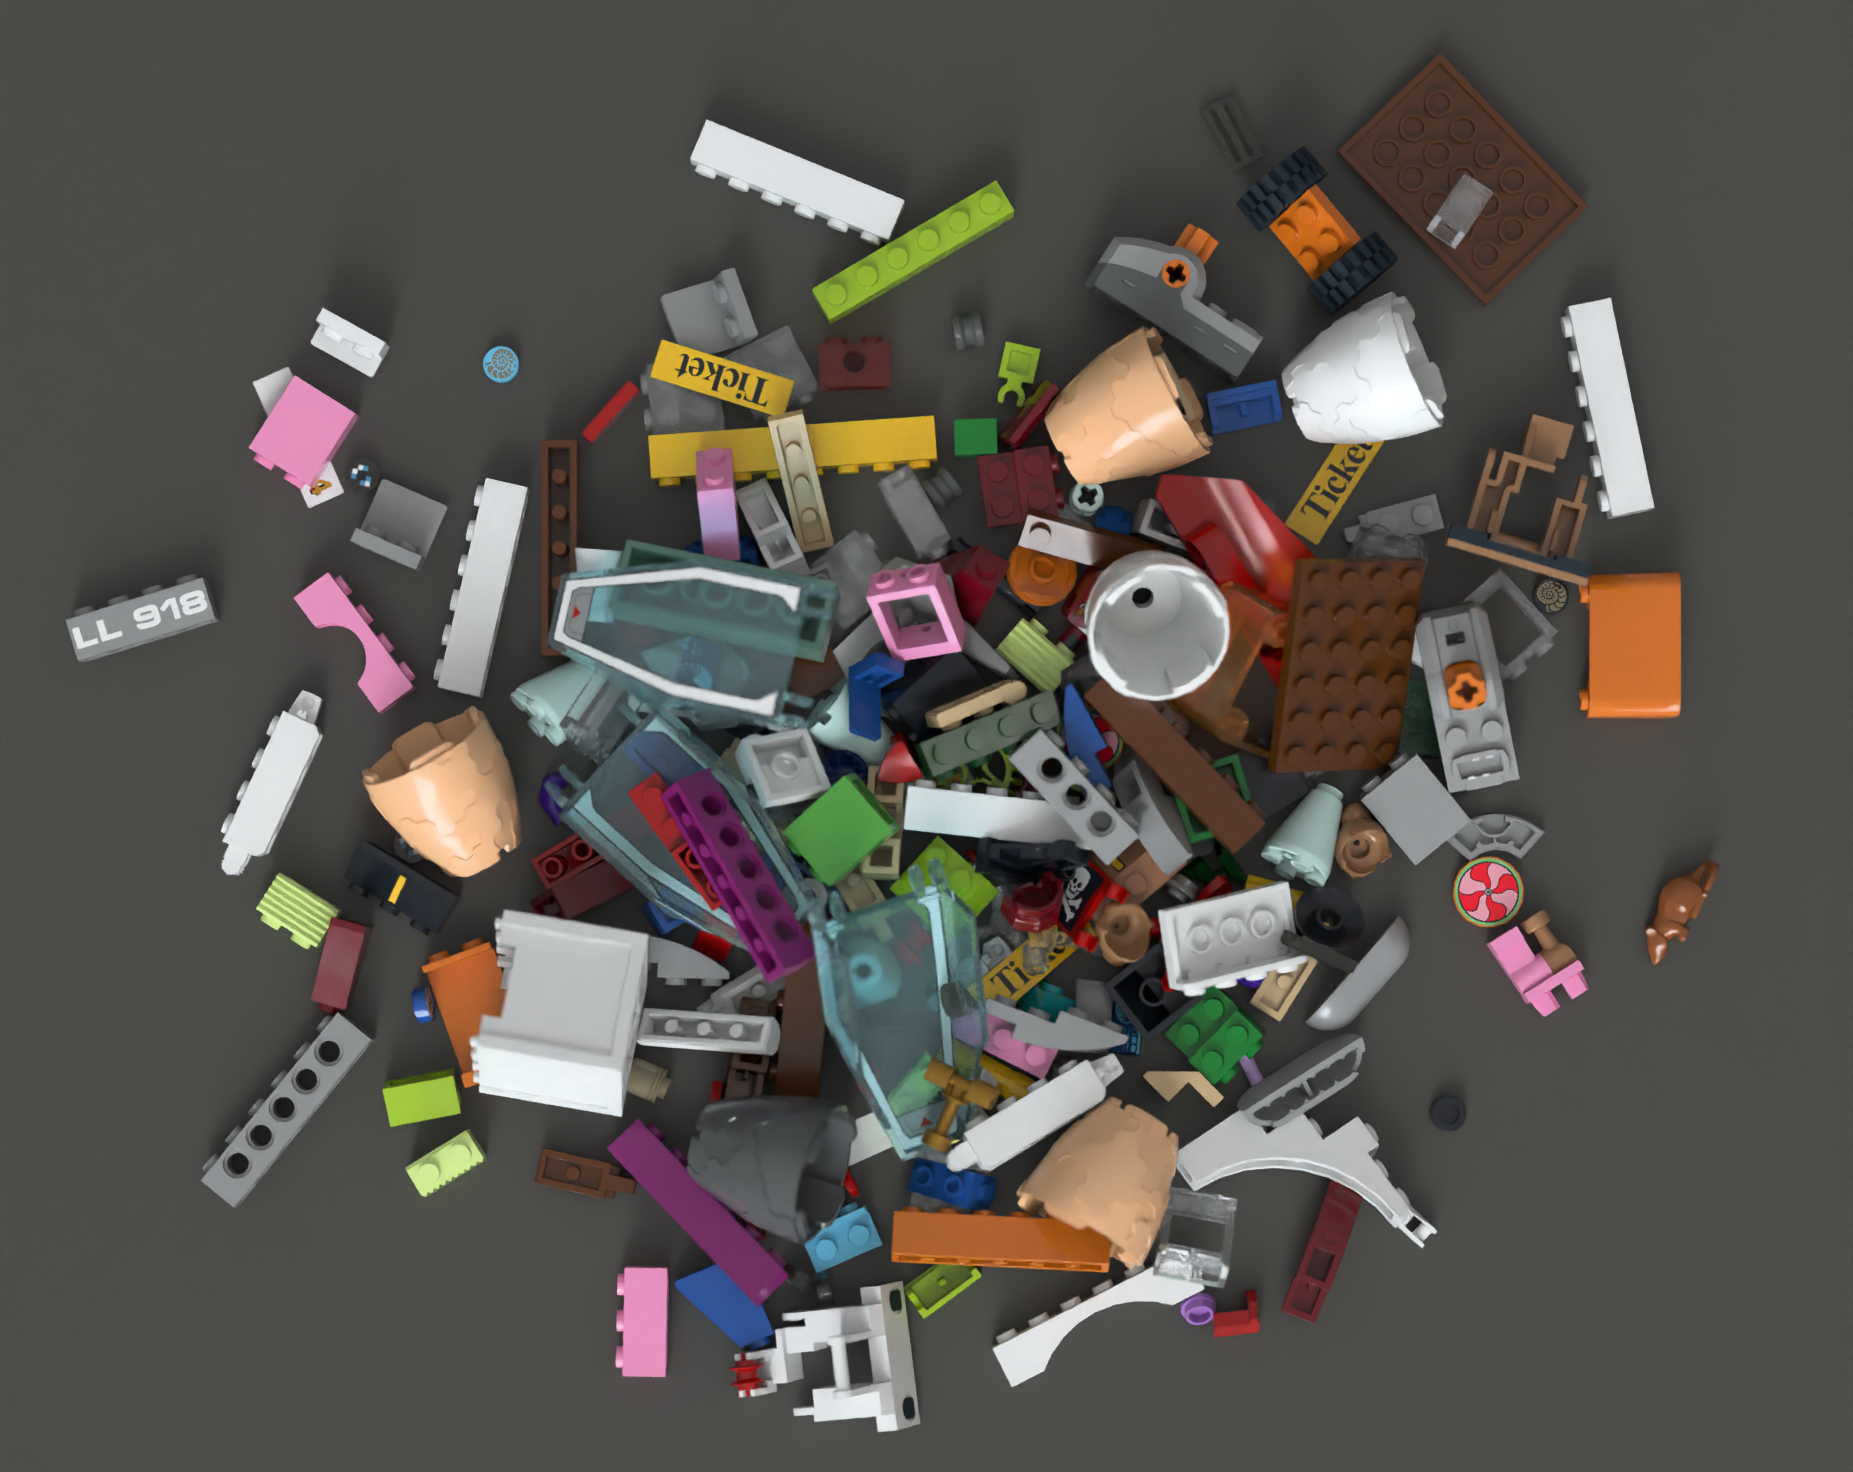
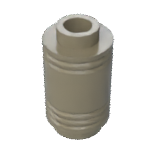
M633 1056L627 1092L645 1100L647 1099L652 1103H655L658 1098L664 1100L672 1083V1080L667 1078L669 1070H664V1068H660L653 1063Z

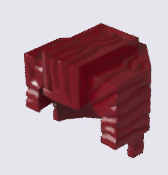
M1051 870L1043 874L1044 877L1037 886L1033 882H1028L1013 891L1012 899L1010 894L1002 897L1000 912L1013 929L1039 934L1057 925L1064 887L1063 882L1056 878Z

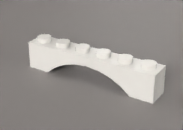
M1175 1246L1170 1247L1156 1255L1157 1262L1147 1267L1142 1264V1266H1134L1133 1269L1125 1270L1126 1278L1114 1284L1111 1279H1108L1092 1287L1091 1289L1094 1294L1081 1300L1079 1295H1076L1059 1304L1062 1309L1061 1311L1051 1316L1045 1311L1029 1319L1027 1322L1030 1327L1018 1333L1015 1328H1012L996 1336L995 1338L998 1343L992 1345V1349L1011 1386L1014 1387L1043 1372L1052 1353L1063 1337L1079 1322L1097 1311L1116 1304L1133 1301H1150L1174 1305L1204 1290L1205 1288L1185 1249L1177 1251Z

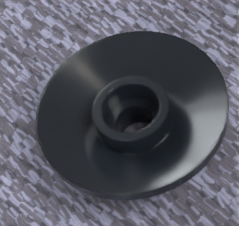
M1326 886L1312 888L1299 898L1295 907V921L1300 932L1311 943L1323 949H1347L1356 944L1363 934L1365 920L1360 906L1351 896L1339 889Z

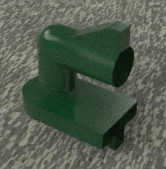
M1218 840L1214 842L1217 858L1224 866L1213 871L1202 856H1197L1182 868L1185 876L1200 881L1205 886L1218 875H1223L1230 881L1229 873L1238 883L1246 880V875L1241 865Z

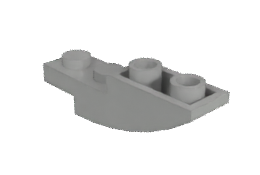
M1126 745L1119 759L1115 762L1118 774L1111 779L1122 809L1126 808L1139 822V825L1136 827V830L1139 832V840L1163 873L1170 876L1193 856L1175 798L1164 795L1159 778Z
M649 936L648 970H651V963H658L657 977L665 978V985H687V978L701 979V986H723V979H731V972L705 954L677 942Z
M996 994L994 1000L987 998L982 1010L985 1013L1016 1024L1011 1035L1012 1039L1050 1049H1103L1125 1044L1129 1037L1121 1034L1123 1026L1103 1019L1101 1026L1087 1021L1089 1013L1069 1006L1067 1013L1059 1011L1055 1024L1049 1022L1051 1014L1030 1007L1028 1013L1015 1009L1017 1001Z

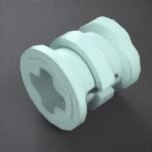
M1077 483L1069 494V503L1075 513L1081 516H1092L1096 514L1097 509L1103 506L1104 493L1099 484L1083 485ZM1082 489H1085L1088 493L1092 491L1096 493L1093 499L1094 505L1089 506L1087 502L1080 504L1078 499L1082 495Z

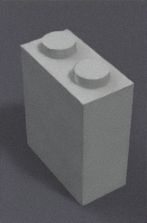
M1413 750L1409 754L1403 751L1388 764L1391 769L1381 777L1375 774L1360 787L1363 792L1358 796L1416 866L1470 822L1471 819Z

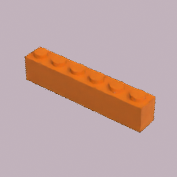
M909 1206L903 1207L901 1211H894L892 1262L1108 1272L1110 1239L1089 1225L1082 1229H1076L1050 1214H1047L1046 1218H1031L1030 1213L1012 1212L1010 1217L995 1216V1212L989 1210L974 1211L973 1215L959 1214V1210L951 1208L938 1209L937 1213L923 1212L922 1208Z

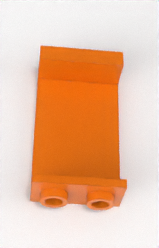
M482 938L462 944L463 952L452 956L449 955L448 950L427 957L430 964L421 966L423 973H427L463 1073L460 1076L465 1088L479 1084L473 1082L474 1071H479L472 1069L473 1060L471 1053L472 1049H476V1047H471V1036L478 1037L483 1015L501 1018L507 992L506 989H500L503 971L501 967L497 966L498 957L493 943L487 942L483 944Z

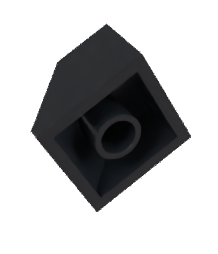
M1159 940L1149 944L1148 951L1140 960L1122 966L1103 984V987L1146 1042H1149L1204 999L1201 994L1185 996L1184 991L1181 990L1166 992L1163 989L1160 979L1166 977L1165 971L1167 968L1164 948Z

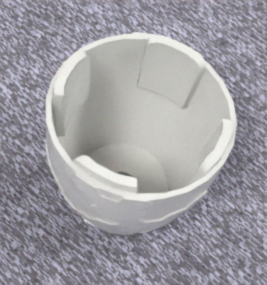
M1390 292L1365 303L1354 312H1349L1335 321L1331 327L1322 331L1283 369L1282 380L1287 396L1293 399V414L1298 426L1307 439L1319 443L1363 444L1408 437L1442 426L1443 417H1445L1442 404L1447 398L1445 386L1438 366L1435 362H1429L1422 342L1412 322L1415 319V311L1405 296L1397 297L1394 292Z
M1139 551L1123 556L1114 561L1101 573L1092 587L1086 604L1085 625L1087 626L1090 658L1099 675H1102L1113 689L1126 696L1149 700L1175 698L1194 690L1204 683L1220 665L1227 650L1229 638L1227 604L1219 589L1201 569L1184 558L1161 551ZM1139 588H1148L1152 593L1149 601L1144 604H1137L1132 600L1133 593Z

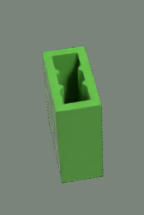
M855 773L843 776L791 823L783 833L788 838L786 843L791 851L799 857L803 856L811 865L809 870L813 877L819 883L821 882L823 885L826 883L830 887L839 884L901 827Z

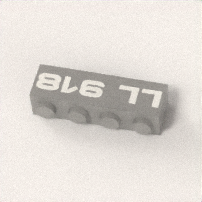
M191 574L176 579L177 585L163 589L162 584L141 590L143 594L141 597L129 600L128 595H123L108 600V607L95 610L94 606H87L73 611L74 617L66 619V624L77 660L85 663L220 621L208 580L203 577L198 579L197 574Z

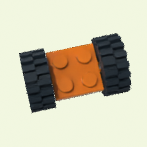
M1303 146L1254 184L1237 201L1236 205L1259 232L1269 226L1314 280L1307 290L1330 317L1374 283L1398 261V257L1377 232H1373L1363 241L1359 242L1362 240L1361 237L1317 186L1328 173L1308 149Z

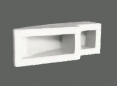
M766 477L737 490V502L768 568L804 576L811 575L804 555Z

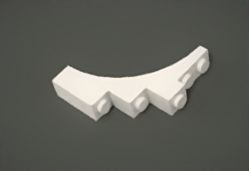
M1237 1111L1178 1150L1176 1168L1193 1191L1219 1178L1246 1170L1265 1168L1293 1169L1330 1178L1354 1190L1374 1205L1394 1228L1405 1222L1411 1211L1409 1208L1410 1202L1406 1194L1400 1188L1395 1189L1387 1179L1389 1175L1384 1165L1378 1159H1372L1379 1147V1138L1372 1126L1368 1123L1363 1124L1358 1116L1325 1139H1322L1323 1133L1317 1122L1313 1118L1307 1119L1304 1113L1266 1134V1126H1259L1250 1122L1240 1111Z

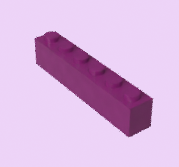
M637 1119L607 1148L608 1151L758 1307L789 1277L783 1270L787 1263L773 1248L766 1252L758 1244L762 1237L748 1222L742 1227L733 1218L738 1213L721 1201L718 1202L706 1189H702L690 1177L688 1170L685 1168L688 1165V1160L676 1147L669 1151L661 1143L666 1137L652 1122L646 1127Z

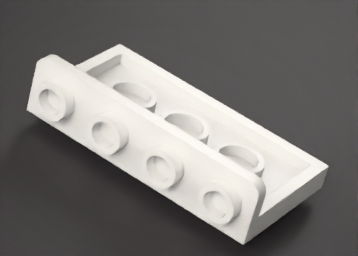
M1274 882L1158 910L1169 988L1184 991L1185 996L1206 993V987L1213 985L1216 988L1232 987L1237 985V979L1245 977L1246 980L1264 979L1268 977L1267 972L1277 970L1278 973L1298 970V964L1308 962L1307 953L1298 951L1289 882Z

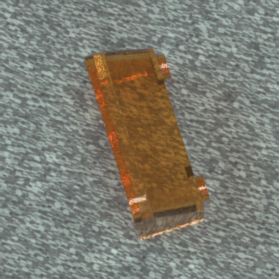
M1230 581L1218 587L1227 604L1226 610L1229 621L1227 650L1220 665L1197 688L1175 698L1165 699V702L1175 713L1221 741L1268 759L1270 751L1247 730L1248 718L1246 714L1238 707L1233 706L1232 703L1263 643L1273 647L1284 646L1290 603L1238 582Z

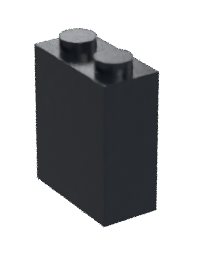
M960 651L918 658L904 671V676L893 681L881 692L882 699L887 703L883 709L896 724H899L901 721L908 728L904 732L905 736L913 745H916L947 732L942 731V728L928 727L924 716L925 712L983 689L988 685ZM974 715L961 719L962 725L966 724Z

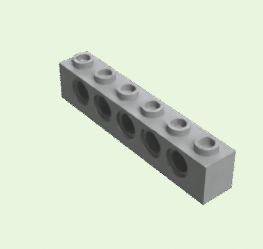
M337 1012L335 1016L329 1013L316 1028L320 1035L312 1044L306 1041L293 1057L298 1062L289 1072L283 1069L270 1085L275 1090L267 1100L262 1097L257 1100L248 1112L252 1118L245 1127L242 1128L238 1125L225 1140L229 1146L223 1154L219 1156L215 1153L202 1168L206 1174L201 1181L232 1207H238L374 1041L370 1034L343 1012ZM328 1041L335 1042L340 1048V1055L333 1062L327 1061L322 1055V1047ZM305 1069L314 1071L317 1076V1083L311 1090L303 1088L299 1082V1076ZM282 1097H287L294 1103V1112L290 1117H283L277 1111V1102ZM259 1125H265L271 1131V1140L267 1145H260L254 1139V1131ZM236 1153H242L248 1159L249 1165L244 1173L236 1172L231 1166V1159Z

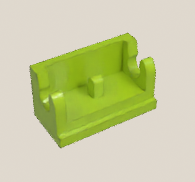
M455 1068L384 1082L382 1090L390 1127L461 1114L460 1104L462 1103Z
M933 1264L906 1284L904 1291L920 1315L925 1319L979 1279L982 1274L976 1266Z

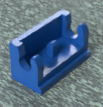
M1276 379L1206 393L1204 396L1212 436L1282 421V408Z

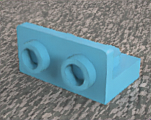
M853 1202L841 1207L838 1213L839 1216L836 1217L830 1227L823 1228L813 1240L804 1243L816 1273L883 1245L866 1204L858 1207L857 1203Z

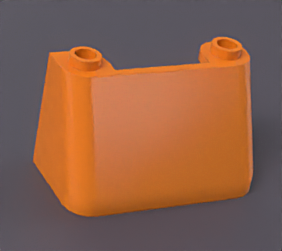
M1678 572L1590 574L1587 586L1579 585V602L1585 603L1586 609L1589 610V681L1586 683V689L1579 690V709L1585 710V718L1671 719L1679 716L1681 708L1680 574Z

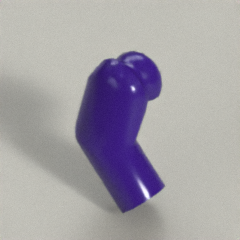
M560 771L552 774L549 773L544 777L539 795L540 805L555 827L570 818L559 801L561 790L568 785L567 777Z

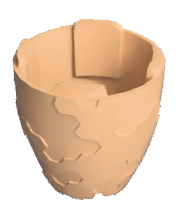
M1142 326L1099 354L1074 377L1048 408L1044 419L1048 432L1057 450L1062 451L1065 456L1064 462L1079 484H1102L1144 475L1147 477L1182 466L1210 453L1209 446L1214 443L1211 437L1205 434L1201 424L1204 410L1190 381L1185 377L1179 378L1172 366L1196 416L1186 422L1175 403V400L1179 397V391L1165 361L1159 356L1152 355V353L1162 349L1160 344L1163 341L1161 333L1155 327L1148 329Z
M471 706L464 713L437 724L424 722L396 738L392 744L393 749L379 759L371 768L368 767L362 770L364 776L362 782L369 793L370 799L386 821L422 857L435 863L452 878L458 876L468 877L490 867L500 860L501 855L499 851L504 848L509 853L522 840L520 808L508 759L505 757L502 744L497 739L485 714L482 711H478L475 706Z
M1109 1097L1086 1113L1085 1117L1081 1120H1077L1053 1144L1049 1152L1018 1189L1017 1196L1020 1198L1018 1205L1026 1213L1035 1215L1037 1212L1044 1218H1046L1047 1214H1050L1076 1229H1082L1088 1225L1110 1239V1257L1124 1262L1126 1267L1133 1269L1134 1266H1142L1164 1218L1171 1195L1169 1192L1172 1179L1176 1171L1179 1137L1173 1132L1167 1135V1126L1151 1114L1134 1105H1127L1123 1110L1119 1107L1122 1103L1120 1099Z

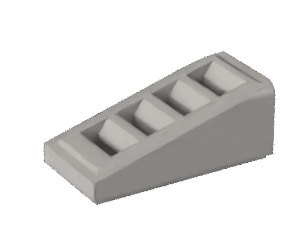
M964 621L966 633L963 648L960 651L964 657L1006 680H1017L1019 676L1016 674V671L967 621Z

